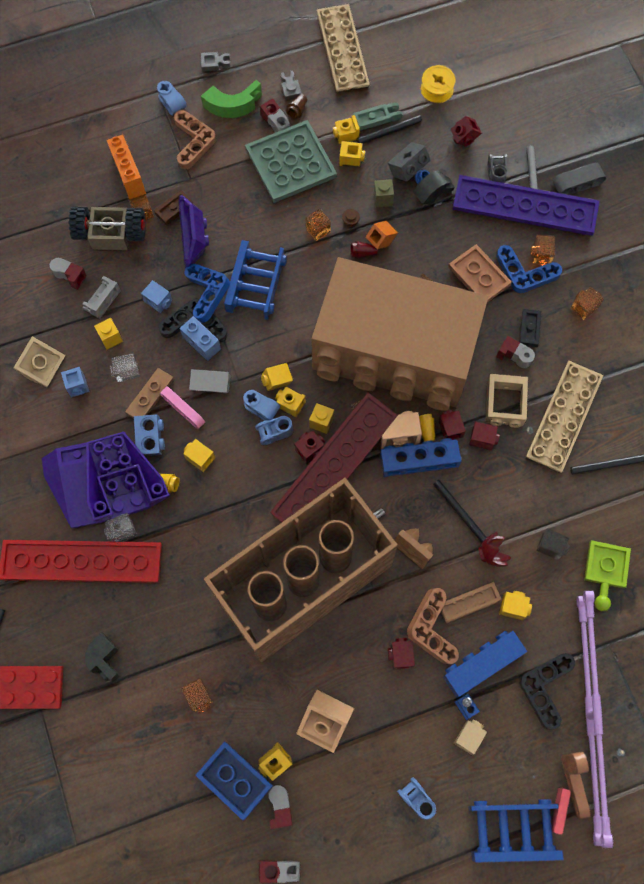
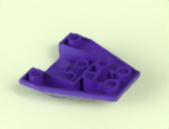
M125 432L86 442L87 506L93 521H113L149 509L170 496L162 476Z
M86 443L57 448L42 458L44 477L70 527L73 529L107 522L93 521L87 506Z

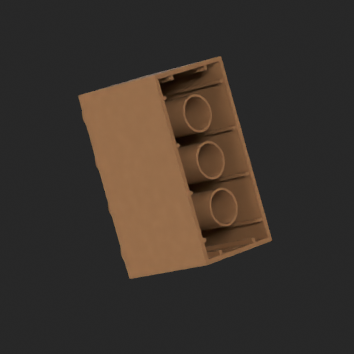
M338 257L312 336L313 369L317 370L319 377L328 381H337L340 376L354 380V386L362 390L373 391L377 386L390 390V395L399 400L410 401L412 396L427 400V405L436 410L446 411L449 409V406L457 408L467 379L488 295Z
M343 478L206 576L204 580L220 606L262 663L390 568L398 544L348 480Z

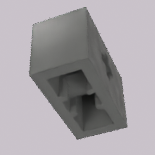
M411 142L390 160L388 165L393 177L407 182L417 171L429 163L431 159L426 146Z

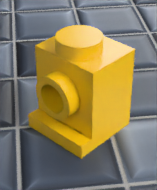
M352 115L351 118L335 122V127L332 128L335 138H338L339 144L342 141L350 142L359 138L360 129L355 115Z
M342 141L339 166H343V164L360 166L361 161L364 162L365 151H362L363 143Z
M285 387L284 390L280 389L275 397L276 402L280 405L279 409L294 417L298 416L306 403L305 395H301L288 387Z
M277 742L272 749L259 759L258 769L264 777L268 776L273 781L292 765L291 756ZM273 758L277 759L276 763H271L270 761Z

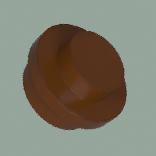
M347 209L342 214V220L347 226H355L360 220V215L354 209Z

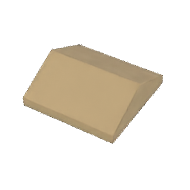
M32 336L13 369L27 379L48 387L65 355Z

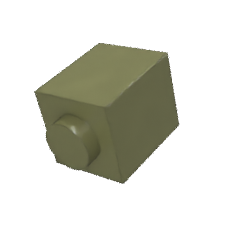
M392 179L375 180V207L393 206L394 190Z

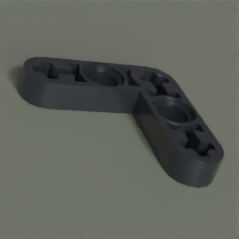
M192 299L161 321L159 324L161 336L171 338L179 333L180 327L193 317L194 306L198 303L199 299ZM213 314L211 316L213 321L210 324H201L219 340V343H222L227 339V330ZM179 315L187 316L184 322L177 320ZM167 326V327L170 328L171 330H170V331H167V330L164 329V327ZM216 327L218 332H222V336L216 335L213 328Z
M568 653L560 654L525 673L520 678L519 684L541 724L547 730L557 729L561 725V716L545 690L544 685L574 669L575 660ZM561 658L564 660L568 659L570 662L567 664L568 669L566 666L559 669L555 666L562 662ZM544 667L551 668L553 672L551 678L548 679L542 675ZM526 677L534 679L532 685L535 690L538 687L540 689L539 692L534 693L532 696L529 693L533 691L532 687L525 685ZM537 695H542L545 698V706L539 707L535 704V697ZM550 707L551 710L547 712L551 717L554 716L556 718L554 721L555 725L547 724L546 720L549 719L547 714H541L540 711Z

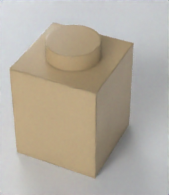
M468 720L462 727L454 744L469 754L474 755L487 732L483 730L484 726L476 720H472V722Z

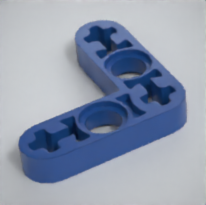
M503 245L497 251L496 258L505 275L511 280L512 289L517 293H524L556 281L562 273L561 265L556 262H551L525 272L510 246ZM515 266L518 271L515 273L510 272L508 267ZM551 269H552L553 271H557L556 274H554V272H551V273H549V272H550ZM538 274L542 280L535 281L532 276ZM518 281L520 283H524V286L522 287V285H517Z
M191 264L189 267H186L185 276L191 282L207 287L193 310V316L199 322L204 323L213 315L228 290L230 281L223 273L198 264ZM210 274L211 277L207 281H204L205 276ZM211 295H215L212 301H208Z

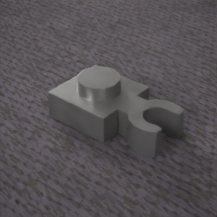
M218 52L201 53L202 71H218L219 66L230 68V61H226L230 60V54L225 53L218 56Z
M290 71V77H285L284 72L281 73L283 82L281 86L285 101L295 99L302 94L298 80H294V72Z

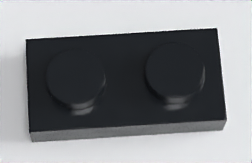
M522 310L520 343L530 347H538L542 311Z

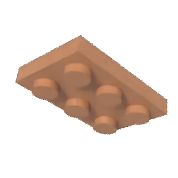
M477 244L448 265V268L469 291L488 295L487 302L511 286L512 283Z

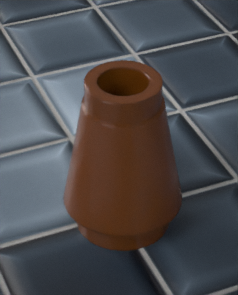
M300 94L287 105L286 113L290 118L297 119L302 115L308 101L307 97Z

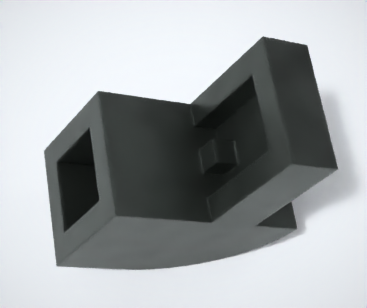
M437 170L423 178L413 192L422 204H433L441 193H451L455 187L448 176L443 175L440 170Z
M102 633L87 647L85 663L90 672L95 674L100 669L98 673L104 680L110 679L115 682L120 675L107 661L119 649Z

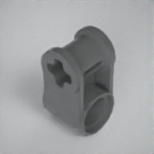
M503 154V156L488 155L489 180L505 183L508 172L507 154Z

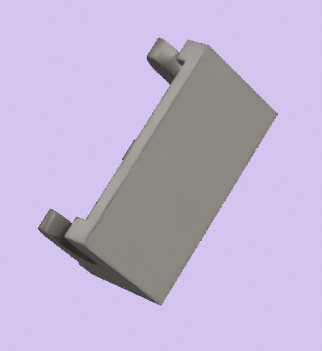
M105 276L102 277V284L88 302L84 301L82 304V308L99 319L120 293L118 283Z
M191 369L189 390L229 393L231 375L229 372Z

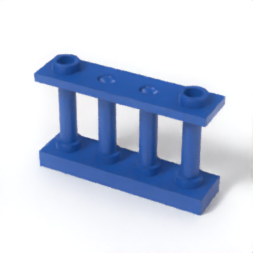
M241 241L224 302L226 312L233 313L234 307L242 306L263 310L265 320L269 319V315L274 312L275 304L273 300L282 266L286 265L287 256L284 255V248L280 247L279 255L276 256L252 251L249 241ZM253 258L276 263L275 270L273 272L248 267L246 264L247 260ZM251 274L271 278L272 281L270 287L244 283L242 278L243 275ZM247 290L267 294L268 297L265 304L240 299L238 293L239 291Z
M551 799L538 800L539 804L487 805V801H474V806H469V810L477 811L479 847H477V851L472 852V861L563 860V851L556 849V846L553 845L550 809H559L558 804H552ZM528 809H541L544 835L543 850H534V846H531ZM485 810H498L501 840L499 851H490V847H488ZM507 810H520L523 844L521 850H512V846H510Z

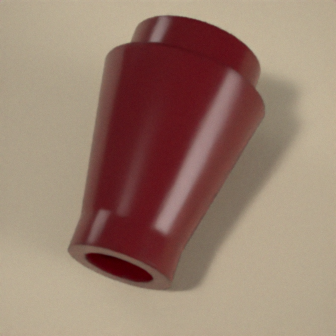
M355 241V243H351L350 254L351 257L358 259L377 255V249L372 244Z

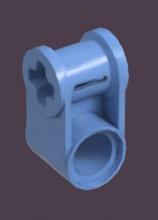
M162 81L157 85L159 100L170 115H174L177 111L187 107L182 95L176 91L170 82Z
M249 390L243 396L245 409L257 415L263 421L272 420L280 408L276 401L265 397L255 390Z
M287 416L263 421L255 426L260 434L261 445H268L288 438L293 433L292 421ZM283 424L289 425L285 430L280 429V426Z
M412 777L410 779L411 782L397 792L421 819H430L436 813V806L425 793L422 786ZM413 788H415V790L408 796L407 794H408ZM422 803H428L431 806L430 815L425 816L421 814L420 806Z

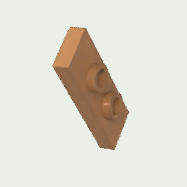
M157 368L125 413L133 419L134 416L148 415L161 398L160 392L166 386L169 387L173 382V376Z
M492 582L447 600L441 610V614L447 624L499 603L502 599L495 583Z

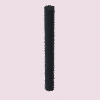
M419 115L357 138V142L366 143L422 122V118Z
M644 454L574 466L570 469L573 475L644 462Z
M437 480L433 485L482 543L487 538L442 482Z

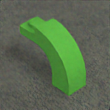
M255 80L243 92L236 95L224 94L212 86L201 95L202 105L207 111L219 117L237 118L244 116L255 109V101L259 100L262 95L261 83Z

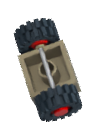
M71 207L69 211L68 224L70 225L71 238L73 240H88L93 250H128L129 241H144L146 221L143 208L91 207V213L89 214L88 207Z

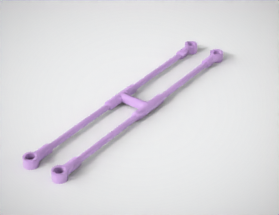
M584 591L583 596H577L576 603L579 611V622L581 623L584 660L587 736H589L594 802L593 842L594 846L612 848L613 838L610 830V818L607 812L602 745L601 697L598 692L593 625V603L595 598L593 591ZM587 618H588L589 643H590V657H591V670H592V684H593V694H592V697H591L589 657H588V643H587V630H586ZM594 736L597 739L602 817L600 816Z

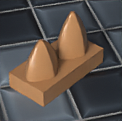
M418 528L406 531L402 529L394 540L398 544L397 548L423 569L433 556L432 544H420L418 542Z

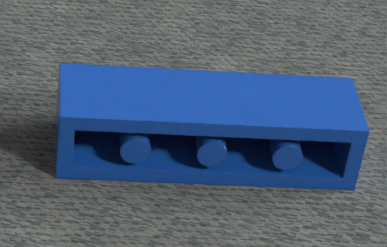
M514 631L510 633L502 632L496 636L498 641L492 645L490 642H487L479 648L481 652L475 656L473 653H470L462 659L463 664L458 667L454 664L445 670L447 674L443 678L456 698L528 652Z

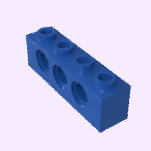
M451 438L442 439L440 442L434 443L433 441H424L418 445L407 443L403 447L386 446L380 452L383 477L456 468L461 464L458 440H452ZM440 451L444 456L437 457L434 452ZM420 453L423 454L425 458L419 460L415 457V455ZM403 456L406 461L399 462L396 457Z

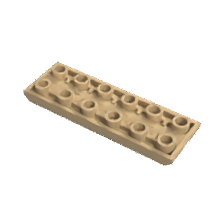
M349 4L317 9L318 21L336 92L370 86Z
M567 362L526 458L562 473L604 375L574 362Z

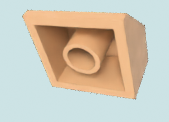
M405 411L399 414L382 435L380 449H384L386 446L403 447L407 443L418 445L422 435L418 412Z
M316 690L296 734L334 753L354 708Z

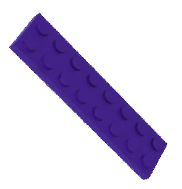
M459 175L452 210L593 236L599 200Z

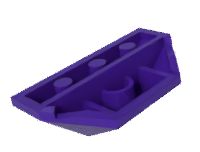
M179 195L178 203L184 265L186 269L191 264H195L204 254L206 246H209V239L204 229H207V219L203 218V212L186 197Z

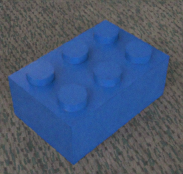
M225 741L195 775L243 821L246 820L273 787L261 773Z

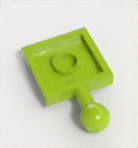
M592 540L589 542L584 580L601 584L600 595L594 601L597 610L607 611L610 608L611 601L608 598L609 586L626 588L631 548Z

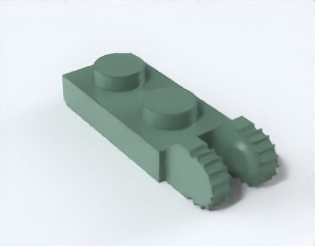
M396 102L387 105L383 104L353 114L356 117L360 131L391 121L394 122L403 117V113L397 111L400 107Z

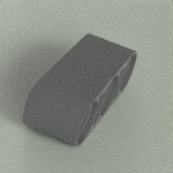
M595 162L561 173L553 179V183L558 193L571 195L598 186L607 177L600 164Z

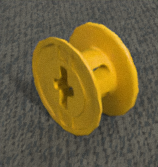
M436 65L429 67L422 76L421 94L430 102L441 103L449 100L454 92L453 87L456 81L454 73L446 66Z

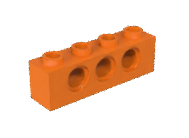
M120 135L108 139L109 149L129 199L146 194L141 176L124 136Z

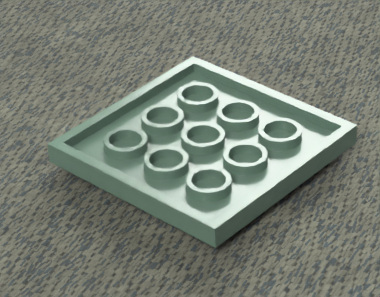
M308 120L245 145V149L273 203L337 177V172Z

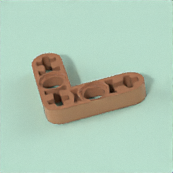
M180 110L174 115L175 124L194 139L178 154L177 161L180 168L189 169L214 145L216 136L210 127L187 111ZM192 126L200 127L197 131L191 130ZM195 146H200L201 150L196 152L193 151L192 148Z
M433 588L425 594L408 626L407 635L411 641L441 663L454 664L459 657L457 648L432 630L446 602L444 590ZM434 594H437L438 601H435ZM425 609L430 611L431 616L429 620H425L423 617ZM416 628H419L418 632H419L421 635H426V636H425V637H423V636H416V635H417V632L415 631V629H416ZM431 638H434L437 642L435 649H432L429 645ZM441 650H443V651H449V655H450L451 657H450V658H447L448 655H447L445 652H440V651H441Z
M583 752L562 755V765L568 788L571 792L570 795L578 819L590 817V809L580 775L589 771L586 756Z

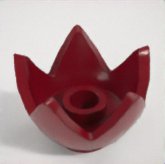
M494 532L479 547L480 558L483 562H487L492 566H508L506 562L511 557L498 552L500 550L499 546L505 537L497 536L498 532Z

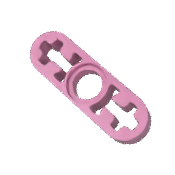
M166 386L160 392L163 399L195 428L199 429L205 423L204 419L169 387Z

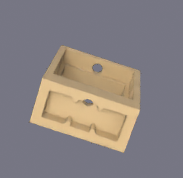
M489 375L487 380L485 423H490L493 426L505 424L514 428L525 424L527 420L528 377ZM494 389L521 391L520 415L493 412Z

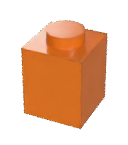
M387 221L375 223L365 238L376 249L390 246L398 232Z

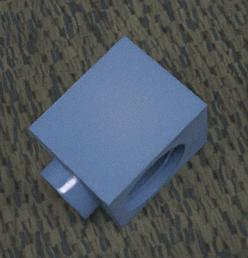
M153 280L141 293L144 302L159 313L167 309L172 301L170 292Z
M80 367L61 372L65 388L71 397L89 392L85 375Z

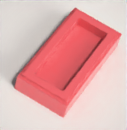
M558 788L555 804H558L559 809H554L551 822L552 833L563 834L571 794L570 790Z

